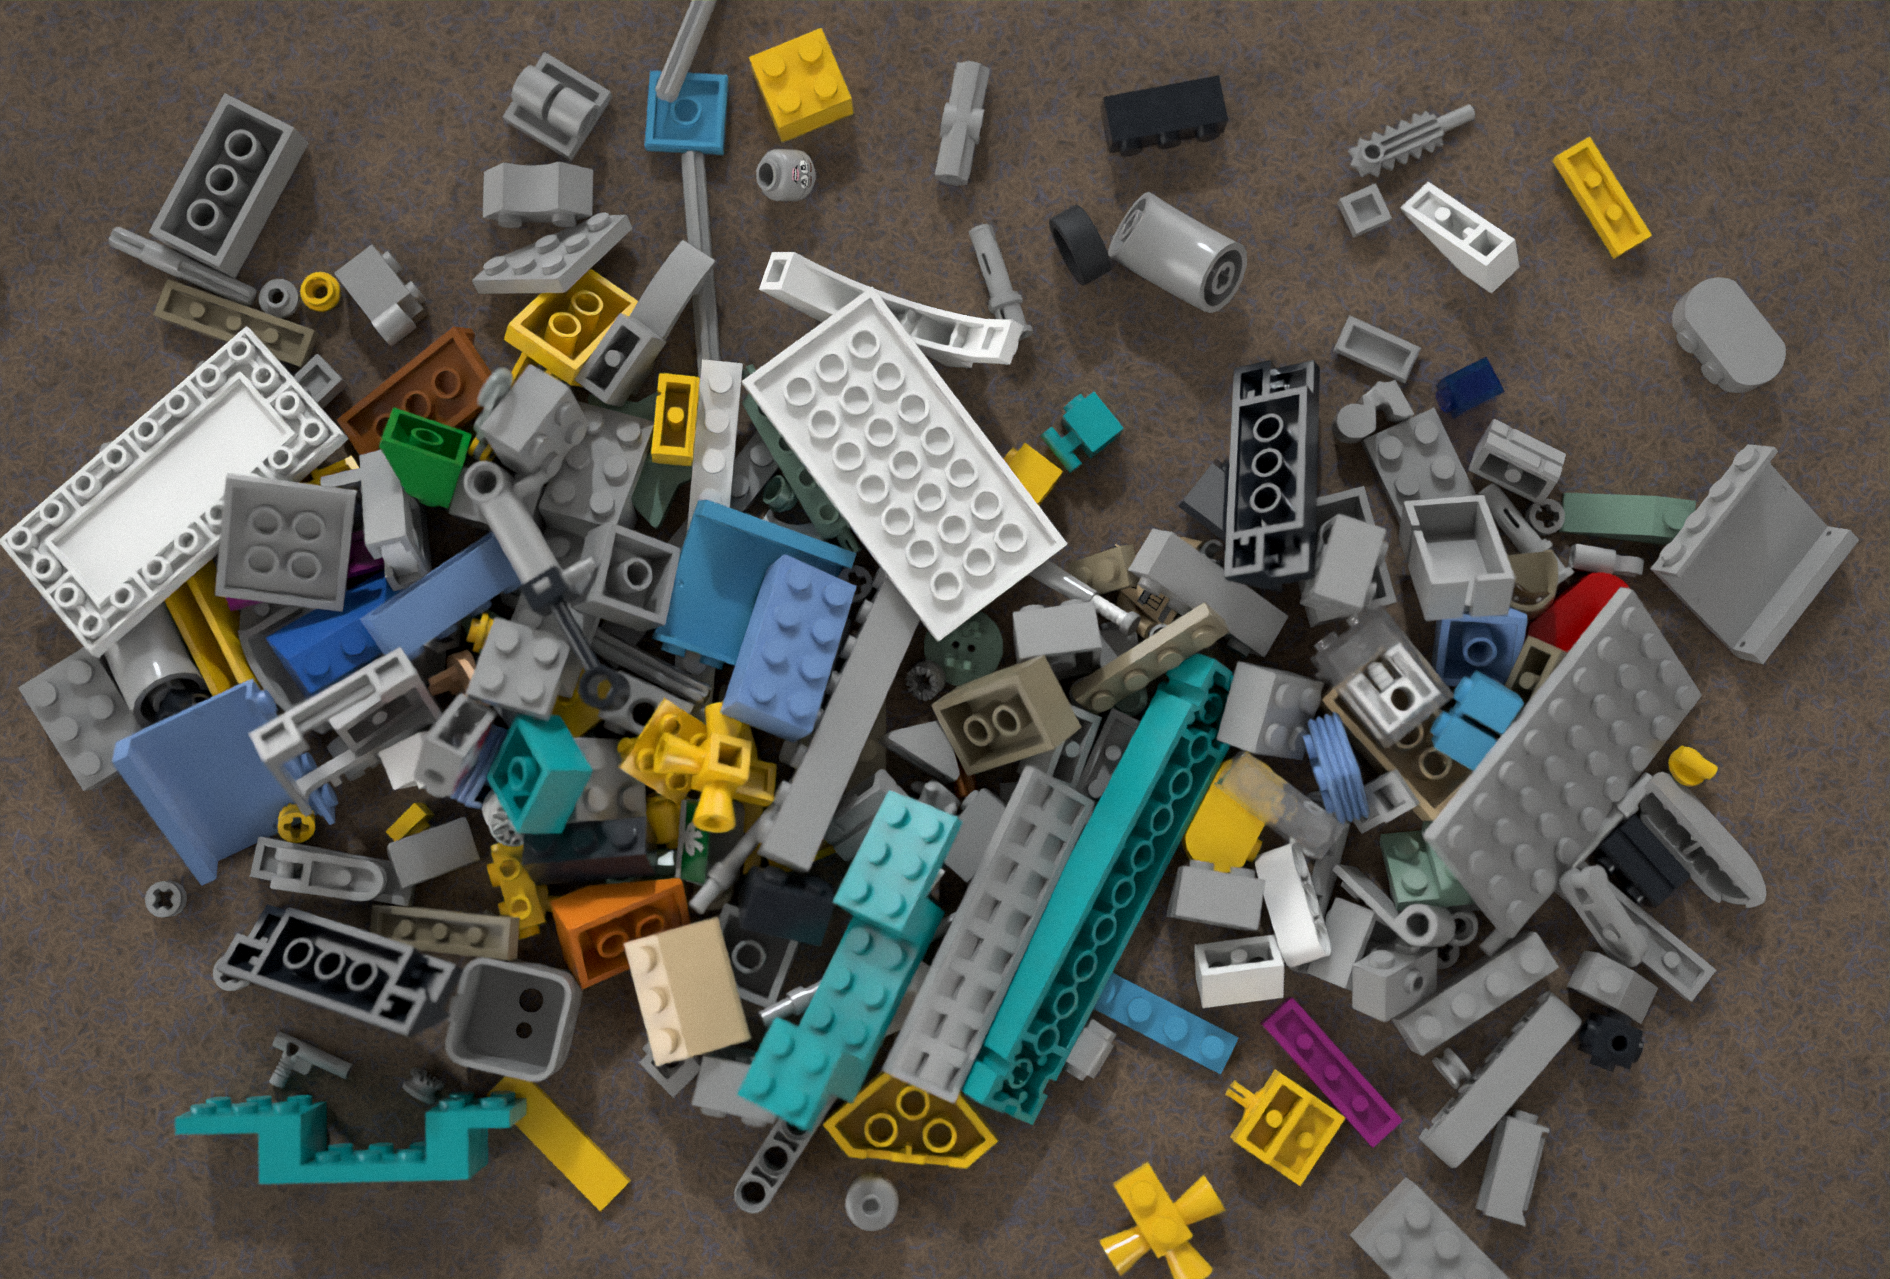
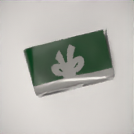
M700 799L681 801L676 878L701 886L705 885L709 880L707 874L717 862L722 864L743 838L745 810L740 802L732 801L735 827L725 832H709L701 830L693 824ZM740 868L736 871L735 875L737 878L731 885L736 883V881L738 880Z

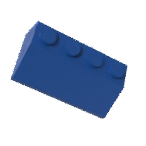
M385 570L346 591L343 612L316 608L266 637V641L306 700L358 672L383 655L360 619L404 590L393 591L385 578Z

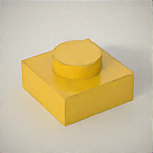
M414 803L386 833L394 841L428 830L431 828L428 821L435 814L424 803Z

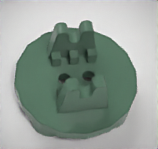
M979 611L939 642L927 631L924 638V655L926 660L937 663L946 674L947 683L958 686L991 674L997 669L1003 655V639L995 622L987 614ZM958 642L959 648L954 649L952 643ZM969 645H973L975 647L974 652L968 651L967 648Z

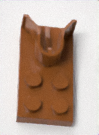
M452 327L337 419V422L359 455L381 450L379 444L393 407L456 429L462 427L484 409L483 406L478 404V398L483 386L492 373L473 346L476 335L472 329Z

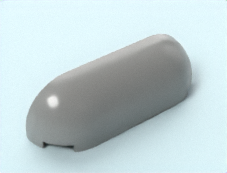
M1656 773L1644 786L1647 795L1640 801L1641 821L1691 874V879L1711 899L1718 903H1721V900L1732 904L1746 905V908L1763 904L1766 898L1765 883L1758 867L1749 854L1686 786L1677 782L1670 774Z

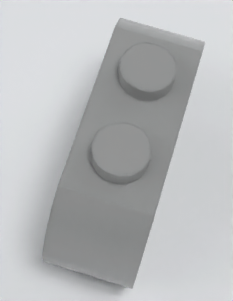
M1721 277L1707 279L1685 293L1676 303L1672 315V325L1678 333L1676 336L1677 341L1686 352L1694 353L1702 364L1701 371L1709 382L1718 384L1721 389L1728 392L1743 393L1768 382L1781 370L1786 357L1785 343L1736 281Z

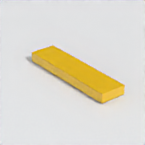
M505 1076L487 1094L490 1097L491 1092L510 1090L515 1091V1098H526L527 1114L517 1121L515 1125L600 1212L631 1181L534 1081Z

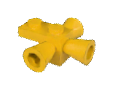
M723 702L712 703L705 708L708 738L699 747L668 732H664L657 744L653 763L655 773L692 774L691 789L702 791L693 824L697 828L709 832H725L735 827L732 799L768 807L773 802L777 764L750 758L751 742L738 738L743 722L720 713Z
M1148 1162L1113 1183L1138 1225L1099 1240L1120 1276L1125 1274L1151 1248L1157 1258L1165 1254L1173 1279H1205L1213 1271V1268L1187 1241L1193 1237L1187 1225L1226 1211L1204 1175L1174 1203Z

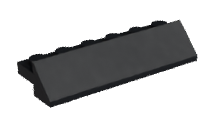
M1268 360L1234 368L1224 578L1227 581L1282 592V584L1315 579L1320 367L1315 360L1276 368L1273 362Z
M268 904L265 906L249 936L236 934L216 968L217 971L225 975L409 1038L451 1016L444 1010V1007L463 973L457 965L424 955L413 946L291 907L284 910Z

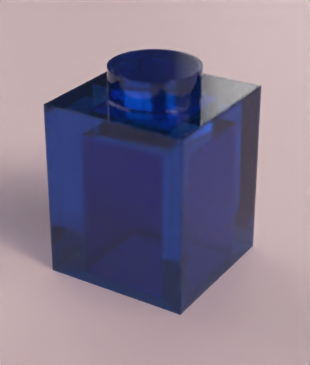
M1487 356L1444 377L1436 384L1438 389L1436 392L1437 402L1445 413L1450 412L1454 420L1495 400L1505 392Z

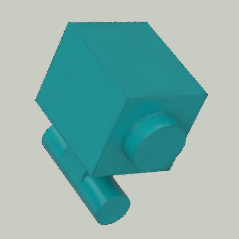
M1092 392L1086 398L1079 394L1064 406L1063 409L1066 413L1062 417L1061 424L1069 432L1067 435L1061 438L1056 430L1050 427L1040 436L1069 473H1072L1082 465V462L1073 451L1081 447L1091 459L1121 436L1124 429L1095 392Z

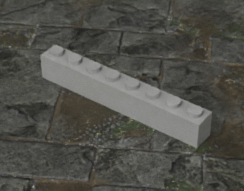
M881 567L878 568L871 583V586L876 588L871 602L865 599L856 616L855 621L861 624L856 636L849 635L840 651L839 657L845 659L839 673L832 671L824 690V694H827L828 697L823 708L818 710L806 746L800 743L791 759L789 766L795 768L789 783L784 780L781 782L775 794L773 803L779 806L772 820L765 818L756 837V841L761 843L757 854L800 874L808 871L920 621L919 617Z

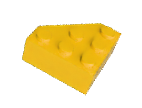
M883 1070L859 1089L852 1104L845 1101L828 1115L823 1123L824 1127L845 1153L853 1158L866 1159L867 1157L887 1159L894 1162L928 1163L967 1168L998 1142L997 1134L961 1090L955 1103H952L896 1078Z

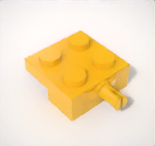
M1276 1069L1263 1088L1255 1092V1094L1234 1080L1230 1086L1243 1096L1241 1097L1229 1088L1225 1095L1235 1100L1245 1109L1241 1121L1230 1137L1260 1160L1301 1186L1345 1120V1117Z

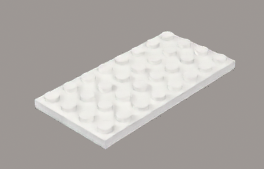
M870 287L742 381V385L937 642L1067 545L1051 521L873 287Z

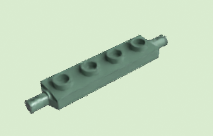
M754 364L746 366V369H742L743 380L749 374L751 375L756 371ZM748 394L741 402L821 539L837 538L843 549L854 551V553L861 551L862 548L850 530L851 527L752 396Z

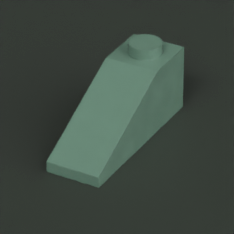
M1563 493L1561 506L1565 513V520L1559 532L1668 545L1683 528L1687 517L1695 512L1696 501L1661 496Z

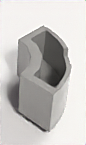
M503 162L484 171L483 218L498 220V225L501 227L519 228L522 226V222L553 223V225L559 227H574L577 225V220L592 216V169L563 162L535 166Z

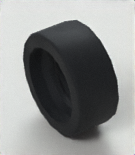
M1074 205L1049 220V227L1054 242L1070 272L1081 285L1084 286L1111 271V261L1103 240L1082 207Z

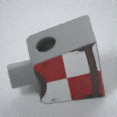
M460 693L425 737L413 775L414 778L426 785V790L433 796L445 797L453 795L474 767L498 712ZM464 733L460 747H457L453 740L454 734Z

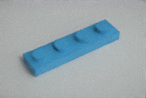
M1113 972L1093 1008L1219 1074L1222 1073L1239 1039L1237 1036Z

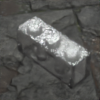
M1247 751L1237 752L1213 784L1311 859L1321 860L1345 828L1343 824Z

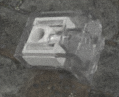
M1365 605L1346 620L1351 627L1338 636L1332 631L1314 646L1319 652L1311 657L1310 660L1319 670L1313 674L1316 680L1324 682L1323 687L1332 686L1381 749L1391 747L1455 695L1383 606L1379 605L1370 611ZM1377 655H1379L1381 659L1386 663V665L1390 668V670L1394 673V675H1390L1387 672L1388 668L1385 669L1383 667V662H1373V659H1376L1378 657ZM1369 661L1371 662L1368 664V666L1364 669L1363 672H1368V679H1373L1374 685H1377L1380 688V693L1377 692V690L1373 687L1369 680L1360 671V669ZM1394 689L1404 691L1408 697V705L1404 711L1397 710L1391 703V694Z

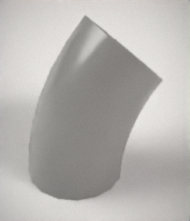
M1149 191L1144 193L1127 212L1116 230L1108 250L1109 257L1174 296L1208 313L1220 310L1232 299L1244 278L1247 266V252L1242 244L1193 219Z
M165 601L159 604L104 653L115 681L135 721L146 728L156 724L154 717L170 689L209 690Z

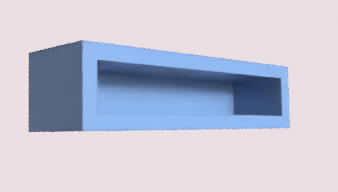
M491 531L360 620L384 656L401 647L409 661H412L425 651L424 644L434 637L440 640L449 636L459 628L456 622L468 614L471 617L479 615L492 605L491 598L502 591L504 594H508L519 588L522 583L496 536Z

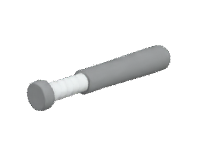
M1049 560L1028 574L1071 600L1080 599L1084 603L1094 601L1096 612L1120 626V632L1126 636L1132 635L1140 624V615L1133 611L1126 613L1101 597L1098 591Z

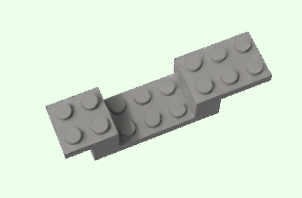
M579 402V406L589 423L583 440L578 445L573 446L564 457L559 471L549 478L538 506L547 526L543 538L561 569L566 570L581 561L587 531L609 522L634 530L638 517L631 498L653 441L654 421ZM521 593L511 621L499 618L494 619L466 694L469 698L548 721L557 696L572 697L583 666L553 613L545 618L533 612L523 593ZM570 602L567 606L591 646L601 618L570 608Z

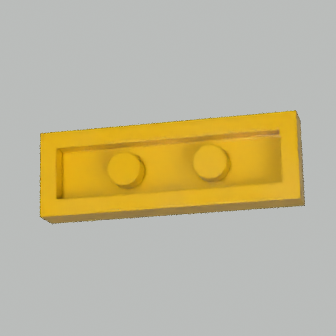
M1591 137L1560 153L1552 160L1614 259L1652 236Z

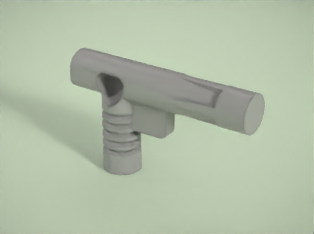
M280 1031L276 1035L272 1046L284 1052L269 1082L277 1087L284 1088L288 1077H290L289 1074L292 1073L291 1070L307 1075L313 1065L343 1079H347L354 1065ZM290 1043L299 1046V1051L293 1056L290 1054Z

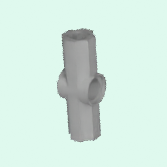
M972 61L957 62L949 103L946 102L940 129L942 141L935 170V179L943 183L958 186L967 185L970 178L975 145L979 144L980 128H982L985 110L983 109L990 73V68L984 67L981 63Z

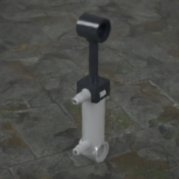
M481 461L473 464L464 476L466 493L477 502L522 583L519 588L531 610L545 618L553 613L583 666L585 672L582 674L578 686L581 699L587 705L602 711L614 712L621 709L630 698L631 687L629 681L623 674L599 663L567 604L580 597L574 584L597 569L598 564L593 557H589L566 570L561 569L522 500L540 489L541 485L548 482L547 474L540 470L534 475L530 474L516 483L510 473L492 462ZM496 477L497 485L491 493L485 494L484 489L487 481ZM610 679L612 691L607 698L601 700L597 693L598 686L603 680Z

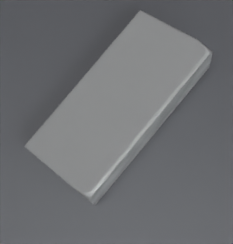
M461 817L387 845V854L402 890L480 861L466 817Z

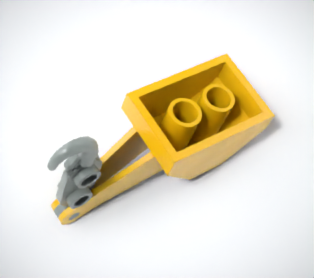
M591 268L565 293L539 294L508 324L504 340L522 353L512 372L506 368H500L489 377L479 394L478 404L483 406L484 410L474 424L473 430L477 432V435L468 449V454L479 462H491L494 459L496 453L480 430V427L530 364L536 368L539 364L547 369L545 371L546 374L560 382L564 380L572 386L583 387L574 379L618 315L622 313L630 316L638 300Z

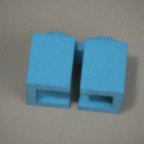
M1475 670L1470 679L1465 676L1460 681L1452 698L1456 699L1453 709H1450L1448 714L1442 711L1430 730L1434 734L1432 737L1434 748L1473 771L1498 740L1493 738L1495 736L1494 732L1464 716V714H1468L1503 735L1523 705L1518 694Z

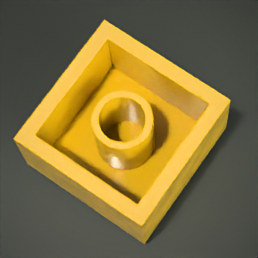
M822 28L749 57L753 75L782 142L854 114L851 95Z

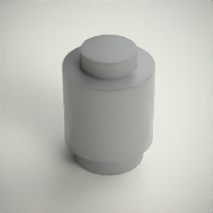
M1089 1017L1063 1069L1081 1081L1084 1080L1086 1075L1094 1079L1115 1045L1112 1044V1041L1117 1034Z

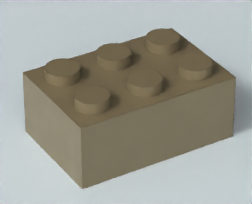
M1045 655L958 685L931 705L967 776L1055 749L1081 728Z

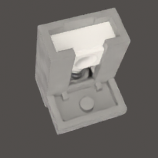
M381 450L359 455L360 468L320 477L321 486L357 491L352 533L364 530L365 545L374 559L383 557L385 578L393 591L405 589L432 571L426 505L406 493Z

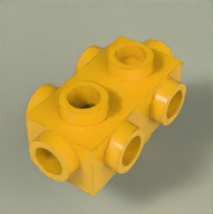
M502 843L491 845L493 863L486 865L493 888L501 886L505 900L498 903L500 915L520 917L518 940L541 933L539 926L547 924L546 912H552L550 901L560 898V896H549L547 885L534 884L522 866L523 845L506 846Z

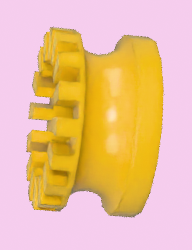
M289 803L287 807L284 806L282 811H279L277 824L278 833L281 838L291 843H302L308 840L315 831V812L312 810L313 813L305 817L296 804ZM293 818H301L302 824L300 829L298 827L293 829L291 825Z

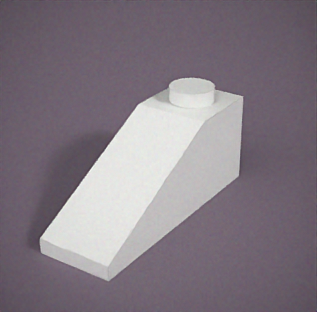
M1427 182L1400 207L1401 211L1465 276L1490 293H1493L1520 267L1514 238L1430 182Z

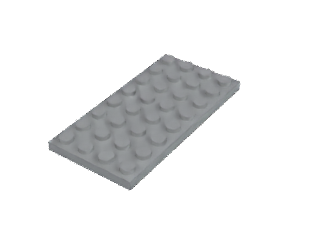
M1623 587L1619 588L1422 835L1500 934L1513 939L1558 882L1560 874L1568 869L1594 833L1601 827L1602 822L1614 808L1612 804L1620 801L1625 796L1626 792L1702 696L1633 590Z

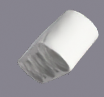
M1293 842L1257 855L1255 857L1257 875L1259 879L1265 880L1263 895L1278 946L1286 964L1292 968L1331 955V943L1308 866L1300 847Z

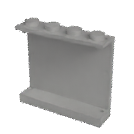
M1747 444L1735 456L1733 464L1722 478L1712 485L1708 496L1697 510L1687 517L1683 528L1672 542L1662 549L1660 557L1651 567V570L1735 656L1740 659L1764 664L1859 539L1851 530L1827 526L1776 471L1770 462L1778 452L1775 447Z

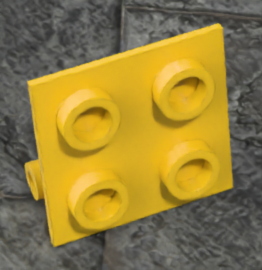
M664 698L637 739L623 738L619 742L617 751L623 760L619 768L680 806L681 801L685 799L691 789L692 774L655 773L653 763L657 744L662 734L668 732L699 747L708 738L707 728L704 723Z

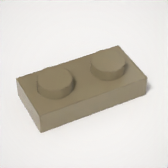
M1133 545L1118 546L1068 563L1070 574L1098 591L1100 596L1137 586L1140 578L1128 571L1135 559Z

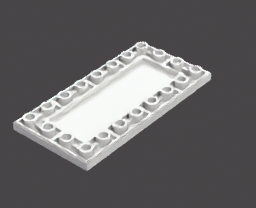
M246 326L1 537L0 544L89 653L99 658L219 553L225 479L228 473L299 483L349 438L255 333Z

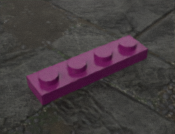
M1289 996L1260 1023L1369 1146L1374 1148L1403 1121L1293 997Z

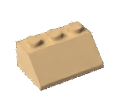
M718 917L624 943L656 1066L750 1039Z

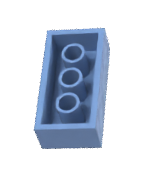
M785 554L766 569L720 713L792 743L812 733L856 586Z

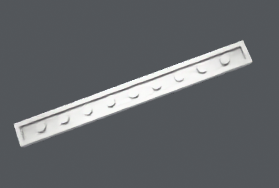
M702 359L687 532L698 500H710L730 508L743 363ZM686 650L684 657L676 655L675 667L711 686V695L705 705L697 706L694 704L690 715L706 725L704 710L713 702L716 668L699 663L701 655Z

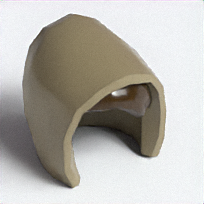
M1553 550L1507 555L1515 576L1510 607L1526 614L1527 622L1537 618L1553 604L1558 583V561Z

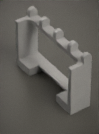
M399 647L251 732L249 735L265 765L306 817L313 813L308 804V798L314 790L330 781L334 787L340 785L342 781L339 776L365 760H368L371 766L379 762L375 756L379 751L388 748L403 738L411 737L413 732L427 724H436L443 714L406 654ZM416 688L426 704L394 724L356 752L352 753L349 749L296 781L283 765L285 762L309 749L302 737L304 733L375 692L378 693L384 704H387L411 689Z

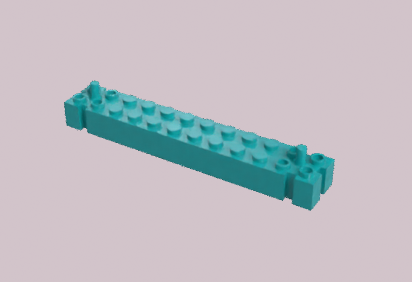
M1195 653L1182 661L1176 668L1167 671L1165 675L1169 677V683L1163 681L1157 686V692L1152 698L1136 732L1133 734L1098 804L1094 808L1084 831L1075 844L1074 850L1061 873L962 1085L961 1091L982 1105L1002 1113L1005 1111L1014 1118L1031 1125L1034 1124L1048 1095L1043 1093L1048 1080L1056 1081L1230 747L1229 744L1216 739L1234 675H1232L1233 672L1217 660L1200 653Z

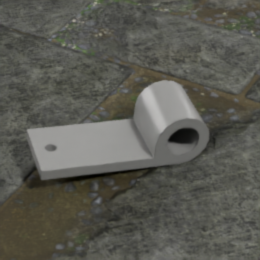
M1337 864L1332 869L1343 880L1341 886L1354 899L1358 901L1361 898L1409 944L1440 947L1446 945L1454 936L1455 921L1451 913L1445 908L1414 904L1408 906L1403 911H1396L1395 903L1357 867Z

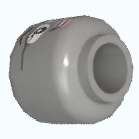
M773 149L767 152L758 164L756 178L759 187L769 199L775 201H800L811 193L816 180V171L811 158L804 151L797 149Z
M870 1172L860 1175L852 1182L847 1191L845 1201L847 1216L854 1225L862 1230L876 1231L885 1228L893 1221L897 1214L899 1203L897 1187L891 1179L880 1173Z

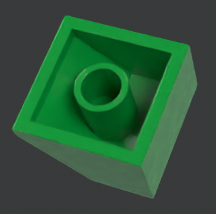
M393 407L379 447L409 496L417 498L419 502L427 506L449 508L472 434Z

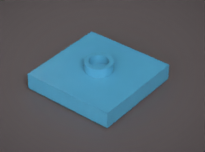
M650 71L645 133L646 151L676 153L698 151L703 154L724 155L729 90L728 75L687 73L677 99L674 102H668L659 99L655 90L662 71Z

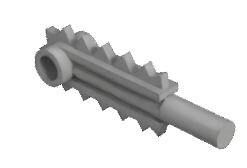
M1468 104L1437 119L1434 114L1429 115L1427 111L1422 116L1414 113L1411 124L1403 120L1399 121L1398 130L1387 125L1384 136L1373 131L1370 141L1359 138L1357 147L1348 150L1353 158L1349 167L1356 168L1361 178L1368 173L1378 177L1381 166L1392 171L1395 160L1405 165L1408 154L1419 159L1422 148L1433 152L1435 146H1442L1444 132L1475 119V111Z

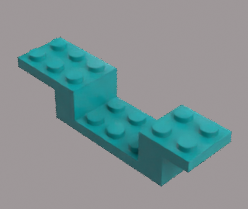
M888 790L833 900L834 903L853 915V918L799 1026L796 1027L775 1017L737 1093L738 1096L811 1133L830 1094L851 1104L853 1103L945 914L944 911L928 900L927 896L963 824L958 817Z
M510 1090L491 1092L489 1098H475V1092L471 1091L450 1093V1098L439 1100L438 1105L426 1112V1142L409 1144V1149H394V1143L383 1142L370 1144L369 1150H354L353 1144L340 1143L329 1145L328 1151H326L327 1101L313 1102L312 1095L287 1097V1102L272 1103V1096L246 1098V1103L232 1104V1097L208 1098L206 1103L192 1105L189 1112L175 1118V1135L258 1133L259 1184L468 1180L488 1164V1128H510L527 1114L526 1098H515V1091Z

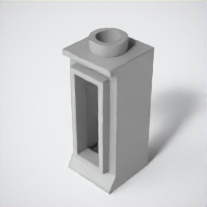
M1514 1109L1512 1116L1504 1114L1497 1122L1476 1204V1209L1482 1210L1483 1214L1522 1226L1526 1225L1522 1211H1527L1535 1182L1545 1142L1542 1133H1549L1550 1130L1537 1123L1539 1116Z

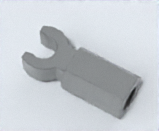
M1581 544L1571 546L1568 567H1571L1575 572L1587 574L1596 572L1614 573L1634 578L1636 574L1642 575L1644 565L1643 558L1616 555V550Z

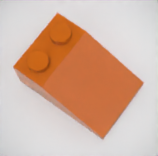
M680 878L591 885L550 901L563 959L582 990L630 969L624 943L691 925L684 885Z

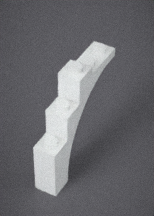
M772 252L759 290L820 322H824L870 287L837 274L795 252ZM875 289L922 353L949 367L972 368L973 362L1011 364L1023 326L1013 320L983 319L948 312Z

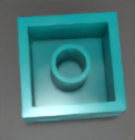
M517 714L486 778L517 834L561 833L586 784L589 782L593 770L561 716L550 715L547 721L526 714Z

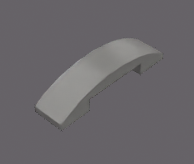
M682 240L656 273L630 317L637 319L663 340H666L692 295L699 293L717 261ZM653 361L631 393L633 396H636L656 362Z

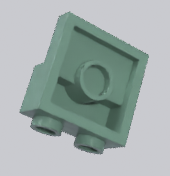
M1423 821L1421 831L1381 834L1380 848L1396 911H1402L1414 904L1439 907L1476 904L1422 836L1433 821Z

